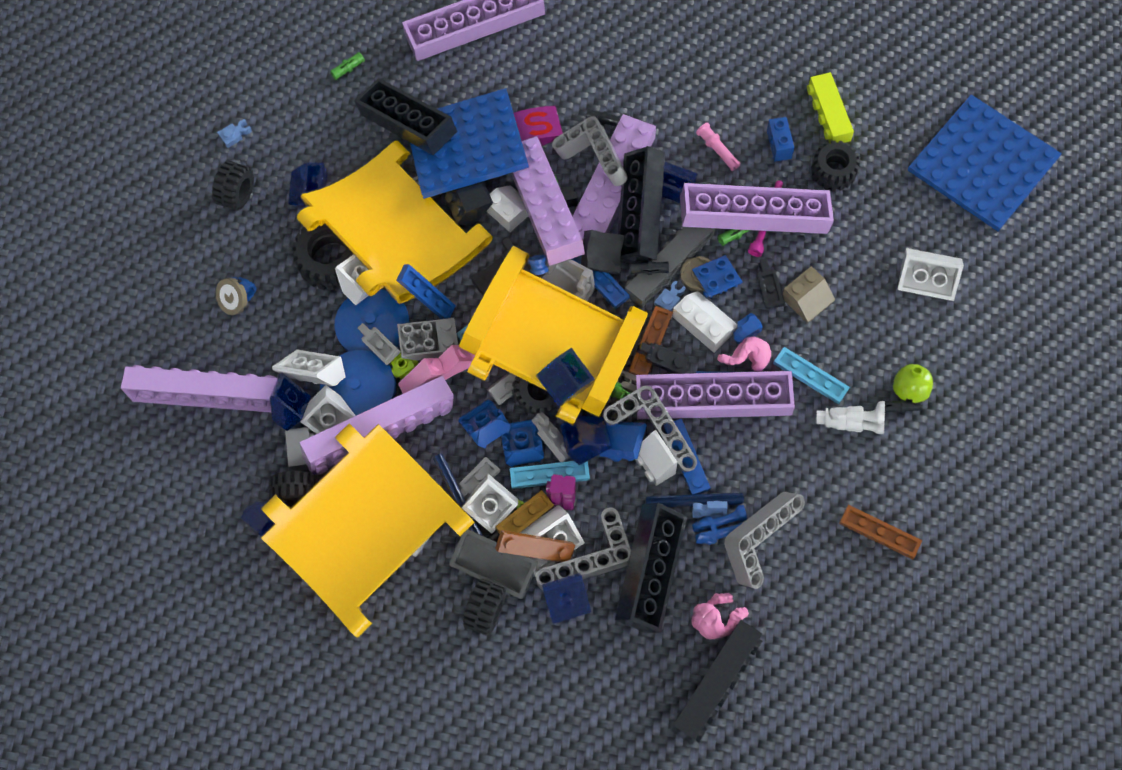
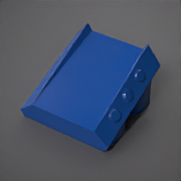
M489 399L458 420L474 442L483 448H486V445L503 434H509L510 423L506 420L503 412L497 409L495 404Z
M532 420L510 423L509 434L505 433L501 436L505 462L512 468L515 465L531 462L540 463L544 458L541 437L537 434L539 430Z
M619 422L616 425L603 423V434L599 447L596 448L600 457H607L614 462H619L622 458L628 461L638 459L647 425L637 422Z

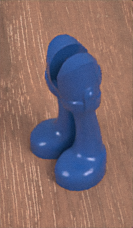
M738 505L735 511L728 515L713 519L711 516H707L692 524L694 532L708 530L695 536L696 543L715 544L718 539L726 537L747 520L744 505ZM741 522L734 526L717 529V527L724 524Z

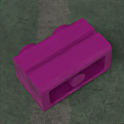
M553 474L551 481H547L546 493L554 505L552 508L560 505L564 510L574 509L576 496L575 477H563L562 475Z

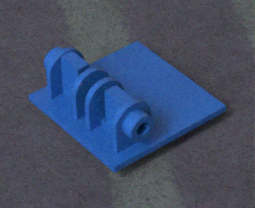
M726 255L692 269L705 290L703 294L706 298H712V296L718 293L722 294L723 291L727 292L728 289L736 288L739 284L743 283Z

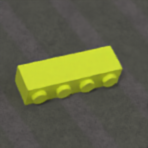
M831 72L810 77L807 91L813 98V108L819 114V123L824 127L825 139L830 144L831 141H836V143H839V141H843V143L851 141L854 130Z

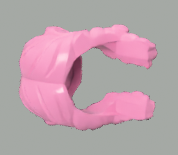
M747 337L737 346L732 357L719 354L717 360L726 365L741 364L748 357L752 362V370L759 372L769 363L771 349L764 340L757 337Z
M715 593L707 603L697 604L694 607L691 621L693 627L706 639H720L730 636L740 620L746 618L749 613L745 607L736 608L730 613L728 623L724 627L720 612L716 609L715 605L732 603L733 595L730 593Z

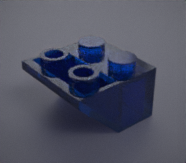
M665 162L662 197L680 203V195L684 183L694 184L698 173Z
M304 163L291 172L289 205H305L301 198L302 194L326 187L327 171L324 163Z
M572 348L556 357L536 374L559 407L589 388L595 380Z
M578 416L573 425L568 422L560 425L566 453L578 465L612 448L607 425L603 417Z

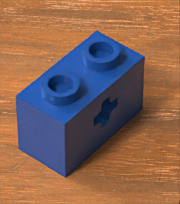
M787 117L769 119L767 135L774 162L792 159L794 144Z

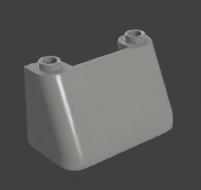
M571 259L549 266L546 260L545 263L549 271L542 277L543 280L585 301L589 300L595 289L592 270Z

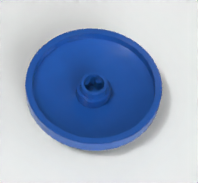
M380 289L376 294L366 297L357 305L347 298L337 311L334 324L335 333L341 346L347 352L353 350L371 351L363 343L361 338L364 335L358 329L363 323L370 330L376 327L399 349L400 342L397 324L410 323V318L404 303L399 304L387 290Z
M353 350L339 356L342 359L346 377L338 385L328 387L343 398L355 416L395 397L396 379L389 364L386 365L374 352ZM320 384V390L325 386V384Z

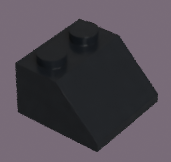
M484 181L448 191L444 196L458 225L474 227L493 204Z

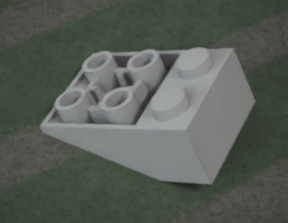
M454 318L397 324L401 358L422 361L424 358H439L451 345H458Z

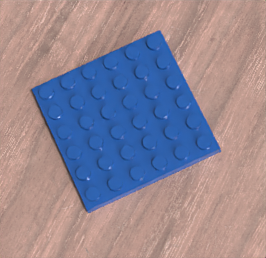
M506 88L438 108V110L452 117L458 132L434 155L410 143L423 199L529 168Z
M970 95L911 163L908 171L999 232L1060 158L1062 153L975 96Z

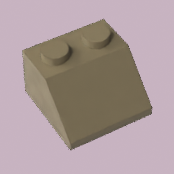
M812 266L785 287L782 294L784 301L807 324L835 301L826 280Z

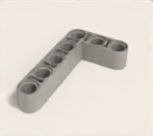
M596 117L585 119L556 137L552 142V147L561 159L564 160L592 145L605 174L612 184L620 186L626 182L627 174L604 128Z
M642 386L605 409L604 421L609 425H616L643 408L654 428L677 460L678 467L684 472H690L696 467V457L652 387ZM644 390L649 391L651 399L643 400L640 393ZM632 401L635 405L634 409L631 411L626 410L623 406L624 402ZM654 407L660 408L662 411L661 416H652L651 409ZM615 411L618 414V418L610 421L607 418V413ZM663 424H669L672 427L670 434L662 432L661 426ZM677 440L682 443L680 451L673 450V441ZM683 458H691L693 461L691 468L683 466Z
M789 492L780 493L726 536L725 548L736 580L740 585L754 589L761 587L764 577L754 548L803 509L805 501L802 495Z
M606 508L601 514V523L609 548L540 569L536 574V581L541 590L554 589L628 565L631 549L616 509ZM611 515L615 517V521L607 522L605 518ZM619 534L622 538L619 541H614L611 539V536ZM624 552L628 557L621 560L617 557V554ZM606 558L609 562L607 565L602 566L598 564V560ZM581 564H587L589 569L583 572L578 567ZM562 570H568L570 575L568 577H561L559 573ZM547 575L551 580L548 583H542L540 578Z

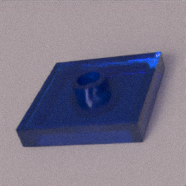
M581 573L542 584L553 624L592 612Z

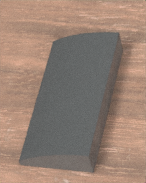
M467 529L462 534L449 565L479 580L484 579L503 586L506 592L520 599L524 598L538 561L526 556L498 552L495 549L497 542Z

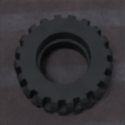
M326 224L319 225L312 231H308L305 227L301 228V234L298 233L296 235V242L292 246V256L302 278L308 281L309 285L313 287L317 285L318 289L325 290V288L335 290V287H340L341 289L335 268L351 257L353 253ZM337 243L346 247L343 256L333 263L320 264L313 260L317 250L326 244Z

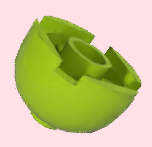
M906 365L897 372L894 378L893 390L897 396L905 401L907 398L913 400L912 402L914 403L923 402L929 398L933 389V377L929 370L921 365Z

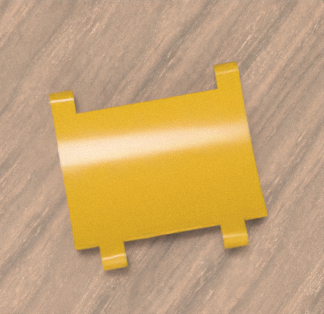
M396 140L370 162L344 179L322 189L302 194L301 198L307 207L298 213L297 220L308 231L316 229L319 225L326 224L368 269L356 279L357 284L367 295L372 296L385 287L387 292L401 304L415 298L414 295L396 281L404 264H410L435 287L476 257L491 243L493 236L481 224L475 225L465 233L431 197L423 199L420 186L400 167L411 153Z
M513 246L484 294L458 346L475 355L467 372L485 381L494 364L564 399L556 417L573 425L581 408L599 417L627 362L648 313L635 306H630L623 320L523 270L530 255Z
M349 423L335 436L336 440L349 453L292 508L285 505L276 494L261 508L275 523L261 539L317 593L347 629L358 638L372 624L363 615L362 609L359 606L442 524L446 522L461 536L475 522L379 424L363 437Z

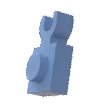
M243 119L236 127L232 123L217 133L226 147L229 148L243 140L241 135H247L252 130L250 126L243 128L247 125L246 120Z
M674 281L671 285V290L669 291L665 288L655 300L654 305L673 311V308L680 302L681 298L678 296L683 295L685 292V286L677 290L675 289L677 281Z
M707 501V505L693 503V518L711 516L713 519L727 515V502Z

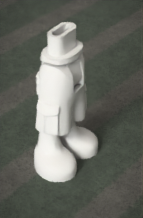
M885 401L878 402L873 411H863L862 406L830 408L829 411L828 408H826V411L817 410V424H825V427L861 432L864 429L873 431L876 434H884Z

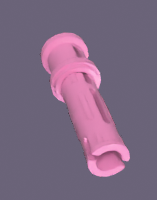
M705 123L698 128L696 134L703 138L707 147L713 148L731 171L740 166L741 163L720 141V136L713 132L709 123Z

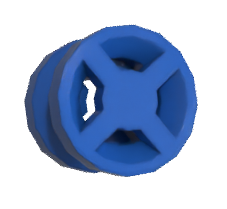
M536 255L528 258V264L531 265V274L541 275L549 271L545 263L547 260L545 255Z

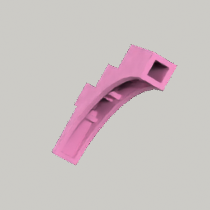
M451 345L439 358H424L398 385L404 394L442 375L447 380L468 369L475 355L458 347L459 345Z

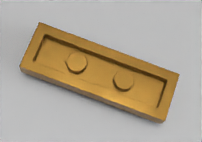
M541 490L496 525L495 529L499 534L501 530L520 533L554 505Z

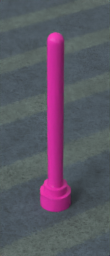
M781 180L776 181L774 188H782L783 182ZM759 230L756 240L749 246L748 253L750 255L762 256L764 251L763 240L766 231Z

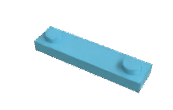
M786 347L781 350L774 360L773 364L784 371H792L793 377L838 405L850 388Z
M588 459L510 468L512 489L544 486L547 485V481H551L553 474L562 475L563 477L573 476L576 482L590 480Z

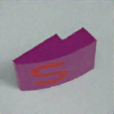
M555 106L530 108L514 113L521 141L537 136L541 146H544L563 134Z

